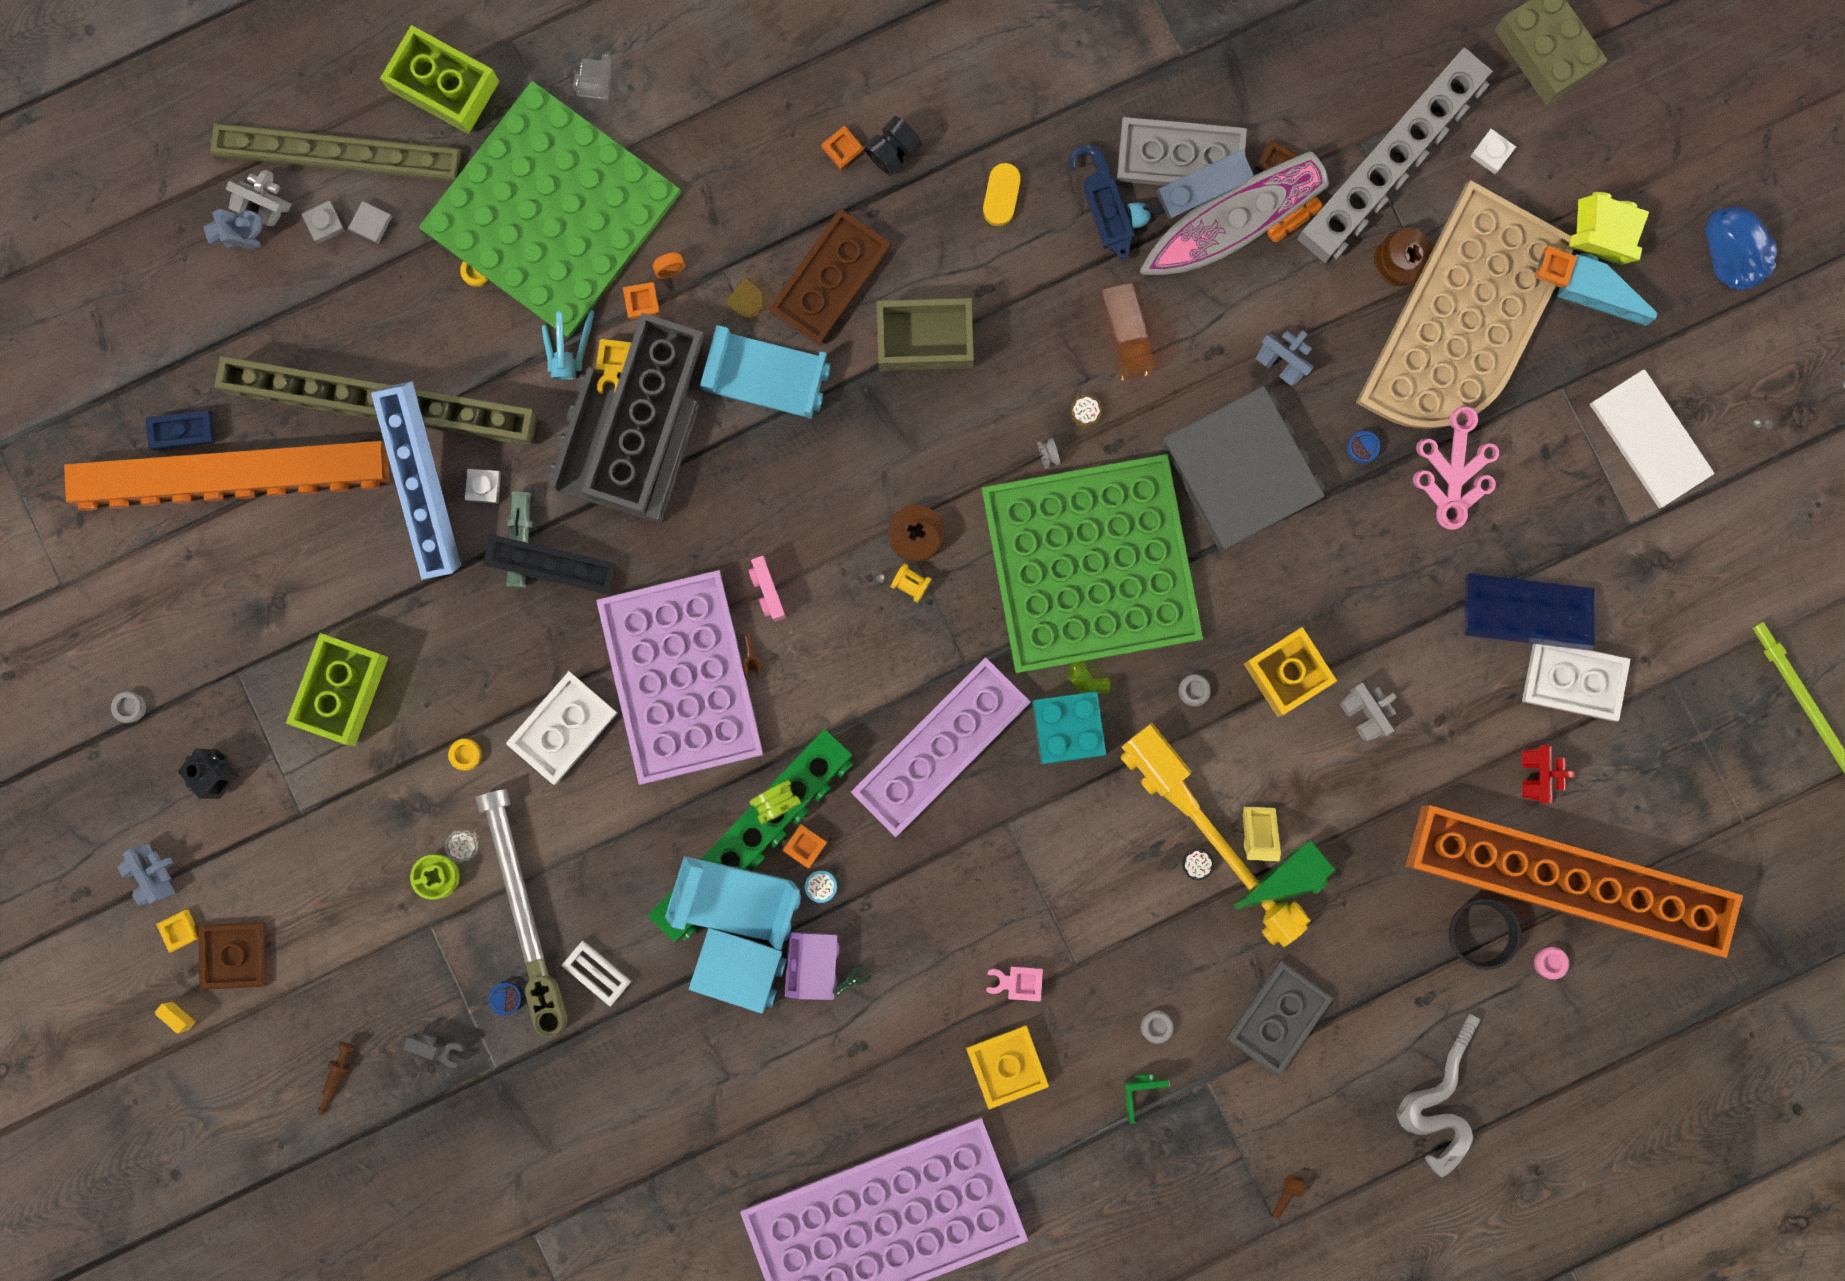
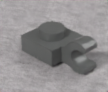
M418 1032V1035H411L406 1038L402 1050L430 1060H438L447 1067L456 1068L459 1066V1062L453 1061L449 1053L452 1049L462 1052L465 1046L459 1042H452L444 1046L436 1042L437 1037L428 1033Z

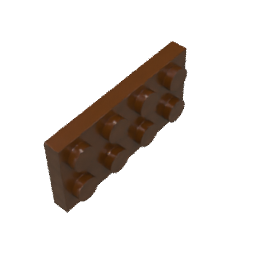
M839 209L768 309L769 312L820 347L888 252L891 243L842 209Z

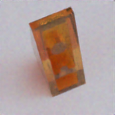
M1132 283L1101 289L1120 380L1150 375L1155 366L1149 338Z

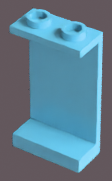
M716 325L700 386L703 392L812 419L813 412H819L821 408L823 393H819L821 382H827L831 363H827L825 352L820 351L819 356L734 335L730 333L729 328Z
M684 856L665 917L673 928L684 930L686 923L768 940L774 949L781 951L783 942L787 941L790 936V920L793 911H796L800 905L801 895L799 893L800 890L792 880Z

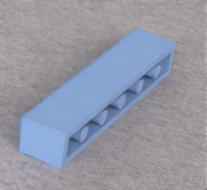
M413 381L382 387L372 392L371 395L421 580L452 574L461 566V561Z

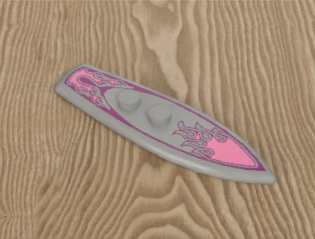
M1309 151L1250 178L1247 183L1200 204L1178 220L1160 238L1142 265L1140 273L1142 275L1183 273L1209 265L1243 248L1329 187V180L1325 167L1319 158Z

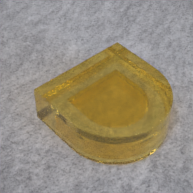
M744 278L726 299L725 303L740 316L752 317L757 315L762 309L763 297L760 290Z

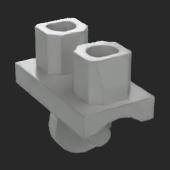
M263 170L258 176L253 173L248 175L247 181L255 184L254 186L244 181H239L238 183L228 181L226 190L232 192L229 209L238 213L250 211L252 202L260 205L257 214L260 216L262 224L275 226L281 212H289L292 203L268 193L270 191L277 194L280 189L279 185L273 183V173L268 170Z
M1363 682L1349 689L1351 693L1339 705L1348 717L1361 709L1363 710L1368 720L1357 726L1356 730L1364 742L1379 736L1384 737L1394 732V729L1381 711L1382 708L1388 718L1396 714L1390 704L1397 698L1394 692L1385 696L1379 687L1371 691L1377 700L1375 702Z

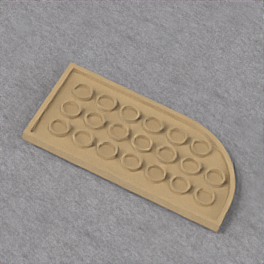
M1467 182L1356 403L1391 422L1407 427L1424 429L1449 426V416L1457 407H1470L1478 414L1489 406L1510 379L1556 287L1534 278L1543 249L1550 246L1572 254L1574 249L1569 248L1571 236L1475 182ZM1463 413L1457 417L1458 423L1466 420Z

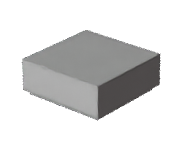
M362 201L348 229L379 244L392 216Z

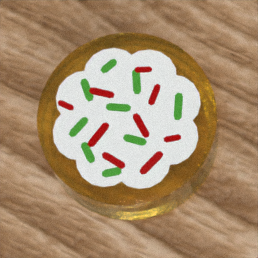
M1081 395L1073 401L1070 415L1073 422L1078 426L1091 427L1099 421L1102 415V406L1096 397Z

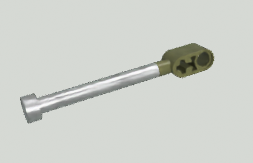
M507 789L498 790L475 798L479 813L486 812L527 968L530 981L526 985L525 995L533 1026L539 1035L552 1037L565 1029L567 1015L559 984L554 977L548 975L505 811V807L511 805ZM540 982L542 986H548L549 992L545 993L544 996L536 993V988L540 987ZM545 1001L546 1004L552 1001L554 1003V1006H548L542 1010L539 1009V1006L545 1004ZM546 1013H553L557 1017L558 1025L555 1030H549L544 1026L543 1017Z

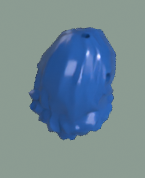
M1731 206L1714 210L1712 214L1708 215L1704 234L1708 242L1714 275L1720 281L1724 282L1730 289L1735 288L1740 291L1745 288L1753 289L1755 285L1762 284L1765 278L1773 274V269L1776 267L1774 262L1777 255L1776 242L1770 237L1767 228L1762 224V220L1754 212Z

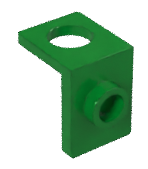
M1154 1073L1135 1075V1080L1123 1082L1128 1122L1135 1124L1132 1091L1170 1087L1167 1077L1155 1078Z

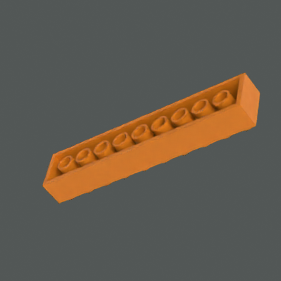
M1431 805L1421 806L1405 866L1420 872L1723 958L1728 956L1743 895Z

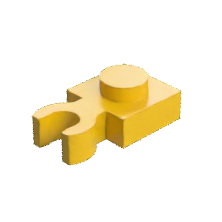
M600 339L596 371L604 373V375L597 382L599 394L604 393V387L608 383L615 385V393L619 375L622 373L631 342Z

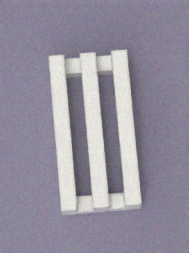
M584 940L581 941L561 965L610 1007L632 982ZM582 951L586 952L618 979L621 984L617 986L580 953ZM574 960L579 962L614 993L609 996L572 965Z

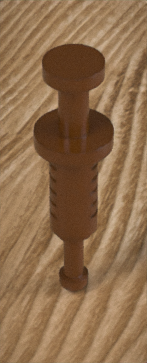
M340 1042L338 1047L341 1051L337 1061L332 1060L328 1064L331 1070L322 1091L324 1098L321 1106L318 1108L320 1115L326 1112L325 1108L329 1098L335 1096L343 1073H348L349 1066L344 1063L348 1053L353 1052L355 1046L350 1043Z

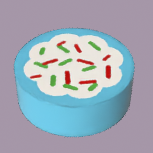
M816 871L807 878L805 891L812 901L824 903L831 900L836 894L837 882L829 872Z

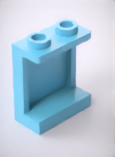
M708 928L688 990L762 1014L765 1007L772 1008L777 990L773 989L772 986L775 977H782L787 962V959L782 957L784 950H776L721 930Z

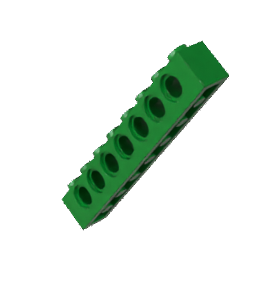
M823 729L767 789L769 790L787 780L791 784L802 782L806 787V794L800 799L801 804L785 812L781 822L773 824L768 821L762 825L757 818L759 816L758 807L751 806L700 860L724 865V855L732 851L740 858L737 868L743 870L749 868L753 871L765 858L761 853L769 845L775 848L785 838L787 834L783 830L792 821L795 825L798 824L809 812L805 808L806 805L813 798L819 801L831 789L827 783L835 775L841 778L851 768L853 764L849 760L853 755L830 733ZM816 759H824L828 764V771L822 777H816L811 773L810 766ZM751 828L758 829L762 834L761 843L756 847L749 846L745 841V834ZM672 889L647 917L674 943L678 942L681 938L686 942L699 927L686 923L684 930L671 927L665 915L673 893Z

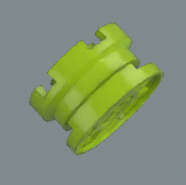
M789 780L749 801L751 806L758 807L759 816L757 818L761 825L801 804L798 796H794L791 792Z
M440 854L427 855L420 858L414 864L410 874V881L414 891L419 896L429 900L442 899L450 896L457 889L460 882V871L457 864L448 856Z

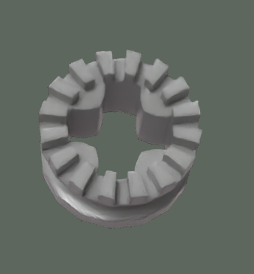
M1049 438L1047 443L1037 442L1039 455H1043L1041 457L1043 467L1048 469L1052 463L1056 466L1060 465L1059 454L1053 438Z

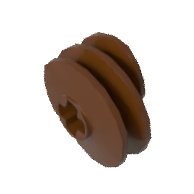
M1404 227L1389 233L1383 243L1377 246L1374 253V264L1379 275L1386 282L1394 286H1406L1416 283L1432 253L1431 243L1426 234L1418 228Z
M917 504L906 506L896 512L889 523L888 538L890 545L895 553L905 560L915 562L928 560L939 553L944 543L945 530L943 522L938 514L927 506ZM921 527L922 534L925 536L923 538L917 537L915 541L911 540V533L908 531Z

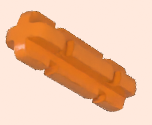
M1318 197L1313 198L1283 219L1282 222H1278L1267 231L1269 238L1273 242H1279L1287 236L1286 233L1293 232L1307 222L1310 216L1318 214L1323 208Z

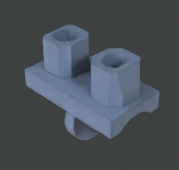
M218 209L212 212L214 221L203 227L209 244L217 245L223 242L227 248L232 250L239 247L255 250L261 247L260 242L255 237L261 231L262 220L255 212L247 210L236 214Z
M1286 330L1281 338L1291 344L1290 347L1286 346L1271 333H1268L1263 339L1262 343L1264 345L1256 357V360L1267 368L1271 367L1278 356L1286 360L1289 364L1279 377L1291 386L1298 382L1303 375L1307 376L1314 367L1294 352L1297 349L1307 356L1312 349L1303 342L1307 335L1303 330L1298 337Z
M149 844L136 849H129L122 854L125 859L117 868L122 877L125 879L135 877L139 887L133 890L132 894L137 905L152 904L176 894L169 882L171 877L166 870L174 864L171 858L161 860L157 851L153 852Z

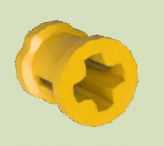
M904 563L890 587L894 590L899 588L914 597L913 601L918 603L932 579L928 576L923 578L908 569L909 565Z

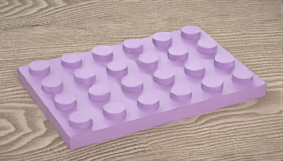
M720 570L596 600L639 785L764 755Z

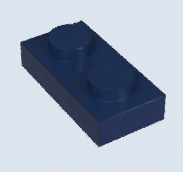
M209 410L146 418L148 448L152 451L215 443L213 416Z

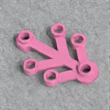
M1464 406L1455 408L1449 416L1450 425L1454 429L1450 464L1438 451V445L1434 440L1425 438L1420 440L1416 446L1417 453L1421 457L1428 458L1448 483L1447 496L1434 483L1435 478L1430 471H1417L1413 476V483L1417 488L1424 489L1438 506L1436 511L1438 523L1442 527L1451 530L1463 526L1468 517V508L1483 495L1492 493L1496 487L1495 479L1492 476L1479 475L1474 481V488L1461 497L1462 485L1487 463H1492L1499 457V449L1496 445L1484 443L1478 448L1477 455L1464 466L1467 435L1469 431L1476 427L1478 422L1475 410ZM1463 413L1466 420L1462 425H1459L1457 417ZM1429 442L1432 449L1430 453L1425 454L1423 446ZM1490 447L1493 454L1487 459L1484 456V451ZM1423 474H1426L1428 482L1422 486L1419 479ZM1484 479L1489 481V486L1486 490L1481 488V482ZM1450 508L1455 510V516L1452 519L1447 517V511Z

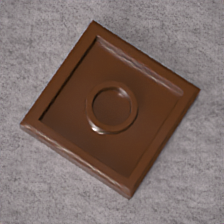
M265 922L198 925L200 990L267 986Z

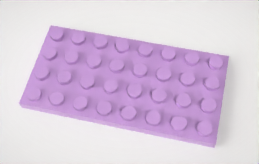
M982 1117L740 1210L765 1281H927L1028 1241Z

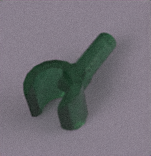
M863 964L853 967L849 972L847 980L833 989L835 996L840 995L851 986L862 985L870 980L871 975H868L863 980L857 977V969L864 966Z

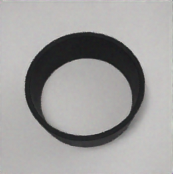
M1478 899L1464 905L1454 914L1449 926V940L1455 953L1466 964L1481 970H1492L1504 966L1515 956L1521 942V928L1517 917L1506 905L1492 899ZM1473 905L1493 907L1503 915L1508 924L1509 940L1505 950L1497 958L1488 962H1475L1465 958L1458 951L1454 941V927L1459 915L1467 907Z

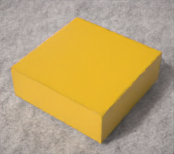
M184 910L156 924L169 953L199 940L198 929L189 910Z
M173 1001L162 1003L155 1011V1015L176 1033L189 1031L196 1023Z

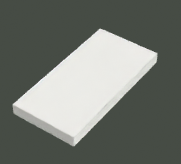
M1645 369L1589 404L1659 509L1715 474Z

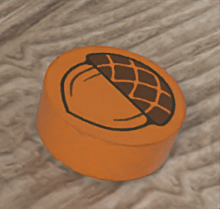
M672 252L657 258L652 267L656 277L664 279L680 273L685 268V263L681 254Z

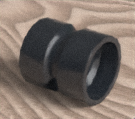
M894 116L882 128V135H875L863 147L873 163L889 176H893L904 165V157L911 158L922 147V142L914 130L897 116Z

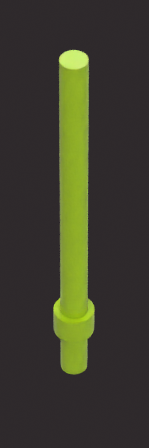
M1763 621L1754 625L1752 629L1764 646L1763 652L1769 662H1774L1845 774V749L1784 655L1787 653L1780 641L1776 642Z

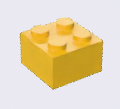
M1303 627L1243 663L1277 717L1288 713L1337 682Z

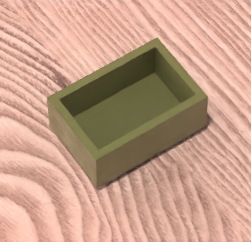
M1529 0L1504 16L1494 30L1545 105L1550 104L1595 75L1608 61L1567 0Z
M972 298L876 301L879 371L973 368Z

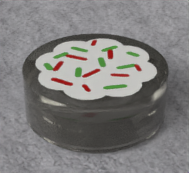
M1191 849L1182 858V871L1192 880H1204L1214 870L1213 857L1204 849Z

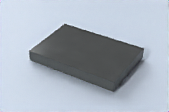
M1280 960L1225 1039L1280 1077L1334 998Z

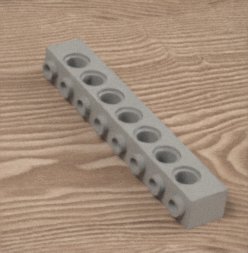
M1464 47L1304 228L1297 240L1324 263L1331 256L1337 260L1349 246L1345 240L1352 233L1356 236L1361 233L1369 223L1365 219L1372 210L1378 213L1389 200L1386 196L1392 187L1398 190L1409 178L1406 171L1413 164L1418 167L1430 154L1426 148L1432 141L1438 145L1450 131L1446 127L1452 119L1458 122L1470 108L1466 104L1472 96L1478 99L1490 84L1486 80L1493 71ZM1451 84L1461 86L1464 94L1453 92ZM1430 107L1440 108L1444 116L1436 117L1432 114ZM1410 130H1419L1423 134L1424 139H1414ZM1390 153H1399L1403 157L1404 162H1394L1390 157ZM1377 175L1381 177L1384 185H1374L1370 181V176ZM1358 198L1361 200L1363 209L1353 208L1349 199ZM1338 221L1341 223L1343 232H1334L1330 228L1329 222Z

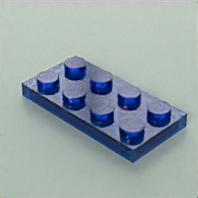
M1469 573L1466 577L1464 635L1591 651L1595 646V588Z

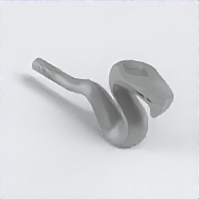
M1471 1014L1467 1016L1459 1032L1460 1034H1458L1448 1054L1445 1076L1442 1083L1434 1088L1406 1095L1396 1114L1400 1125L1406 1131L1416 1135H1427L1445 1128H1452L1455 1131L1452 1142L1439 1157L1425 1156L1429 1167L1440 1177L1449 1174L1462 1161L1473 1141V1133L1467 1121L1459 1116L1441 1114L1426 1117L1421 1114V1111L1443 1102L1455 1091L1458 1084L1460 1060L1468 1042L1472 1038L1471 1035L1474 1034L1473 1032H1475V1028H1477L1480 1022L1479 1018Z

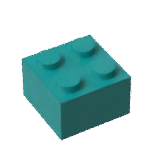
M1097 692L1033 700L1032 708L1041 765L1106 755Z

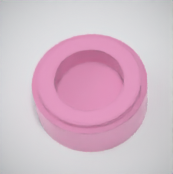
M1545 947L1536 954L1534 965L1536 971L1542 977L1559 979L1568 971L1569 959L1563 950L1556 947Z

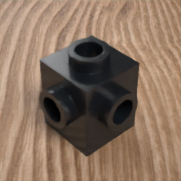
M196 748L186 757V762L178 770V773L185 780L186 787L200 799H220L239 777L227 762L228 758L217 749Z

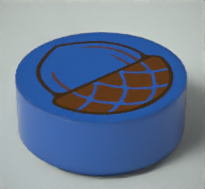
M1360 431L1350 438L1347 444L1348 455L1357 463H1369L1378 456L1380 441L1375 434L1369 431Z
M500 983L489 994L490 1007L500 1015L514 1013L522 1003V993L513 983Z

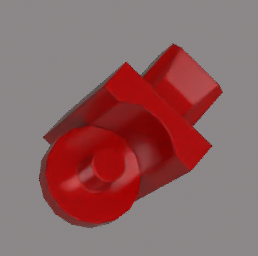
M1539 745V749L1522 751V768H1539L1540 781H1522V797L1540 800V803H1553L1552 778H1556V790H1566V778H1575V771H1566V758H1556V771H1552V746Z

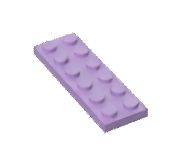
M985 657L851 793L897 837L1030 704V701Z

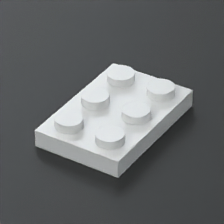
M1536 639L1533 641L1522 702L1617 722L1620 718L1630 659Z
M568 671L506 744L549 782L556 785L618 713L574 674Z

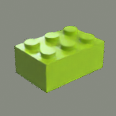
M412 25L380 77L388 91L467 134L471 132L500 82L493 69Z
M320 633L286 724L345 745L356 746L389 657Z

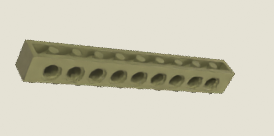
M220 356L214 387L227 395L378 420L371 393L382 387L392 385ZM415 389L426 429L533 447L539 416L532 409Z

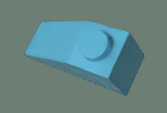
M1582 253L1575 255L1577 259L1569 284L1565 288H1559L1557 297L1645 326L1656 319L1657 312L1607 264L1599 262L1598 258L1591 254Z

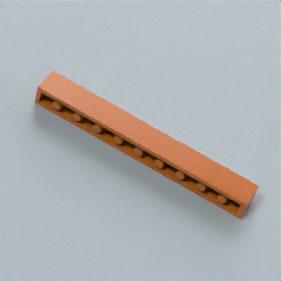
M381 441L64 464L66 502L77 506L80 511L98 510V505L109 504V508H128L129 503L141 502L142 506L161 505L160 500H172V503L187 504L192 503V498L204 497V501L214 502L224 500L223 496L235 495L236 499L255 498V493L266 492L269 497L286 496V491L298 490V494L308 495L318 493L320 488H330V492L349 491V486L360 485L363 490H375L381 488L380 484L390 483L389 458L385 444Z

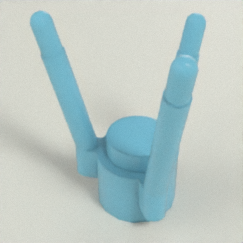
M590 310L588 313L576 359H573V353L564 352L562 312H556L557 352L554 354L547 325H542L543 340L548 360V372H551L552 379L573 380L576 379V372H582V361L595 314L593 310Z

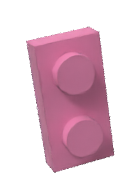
M760 556L752 559L751 562L754 568L748 571L754 587L761 586L764 598L759 599L765 617L771 615L774 622L785 619L786 616L765 558Z

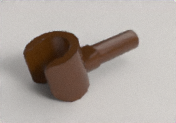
M747 633L743 635L746 654L742 667L745 678H747L748 669H752L756 672V678L758 679L762 662L759 658L755 657L751 634Z
M1296 1176L1286 1177L1282 1197L1272 1213L1274 1217L1279 1219L1288 1201H1290L1291 1195L1303 1196L1305 1190L1303 1178Z

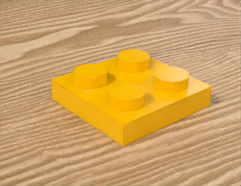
M1026 1025L966 1047L988 1109L1049 1087Z

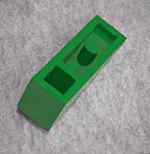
M1310 840L1294 849L1233 906L1239 910L1299 897L1310 891L1317 894L1329 884L1326 878L1335 869Z

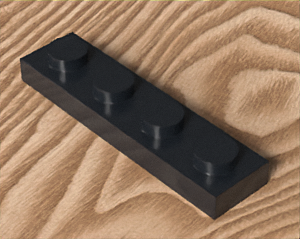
M490 534L483 566L608 595L615 563Z

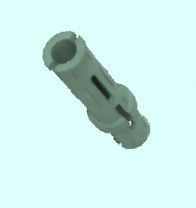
M514 491L511 492V518L507 520V527H510L509 538L528 543L529 529L532 528V521H529L532 493ZM507 572L506 586L526 588V576Z

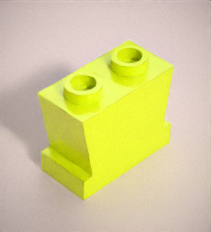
M1594 192L1591 196L1578 199L1577 234L1571 235L1569 248L1619 265L1640 260L1642 248L1637 245L1649 214L1648 211L1637 208V204L1634 202L1614 200L1610 194L1605 192Z

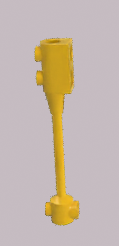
M1151 722L1121 747L1125 751L1120 756L1131 771L1138 767L1145 776L1140 782L1151 795L1158 792L1161 797L1164 796L1187 817L1190 816L1250 890L1259 881L1199 809L1200 806L1184 782V779L1192 771ZM1293 901L1291 904L1288 902L1262 904V907L1266 910L1262 922L1266 927L1261 931L1273 946L1279 942L1282 947H1285L1307 930L1306 924L1311 920L1296 901Z

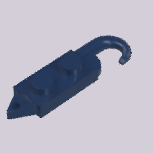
M1081 145L1070 154V170L1074 171L1076 169L1075 162L1081 155H1089L1093 159L1097 172L1091 174L1086 179L1084 194L1104 249L1109 248L1126 262L1130 242L1134 239V233L1114 178H1112L1102 151L1093 145ZM1123 250L1126 252V254L1123 255L1120 253V251Z

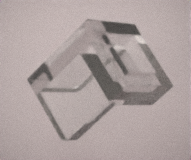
M603 54L602 61L592 59L581 60L580 74L574 75L573 82L577 96L608 100L613 62L609 54Z

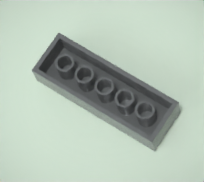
M641 313L581 491L586 498L646 517L645 515L684 396H687L705 343L702 331Z

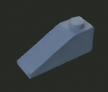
M1240 150L1157 189L1156 192L1168 219L1247 183L1254 175L1243 150Z

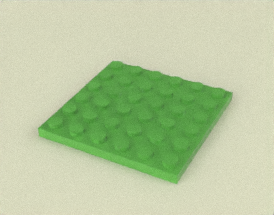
M531 81L419 228L555 330L556 312L561 311L563 335L570 339L587 317L589 311L594 308L682 192L669 180Z
M1168 454L981 488L1015 674L1203 640Z

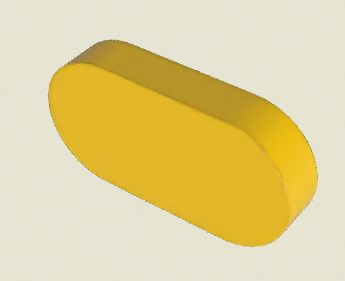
M1002 163L995 166L989 176L983 215L986 221L993 226L1008 224L1014 215L1020 186V173L1011 164Z

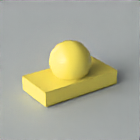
M1244 807V849L1247 854V860L1280 861L1281 850L1276 808Z

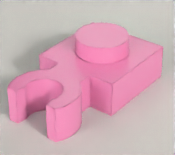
M1010 966V975H1004L998 969L988 970V975H996L1000 979L998 986L986 987L988 993L997 994L1003 991V989H1008V999L1041 1002L1042 968Z

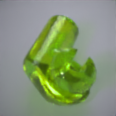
M1084 662L1070 664V670L1068 671L1069 680L1080 692L1110 694V678H1093L1086 669Z

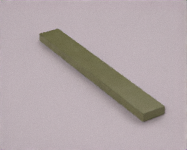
M217 123L213 124L210 154L213 157L452 182L459 175L462 151L456 148Z

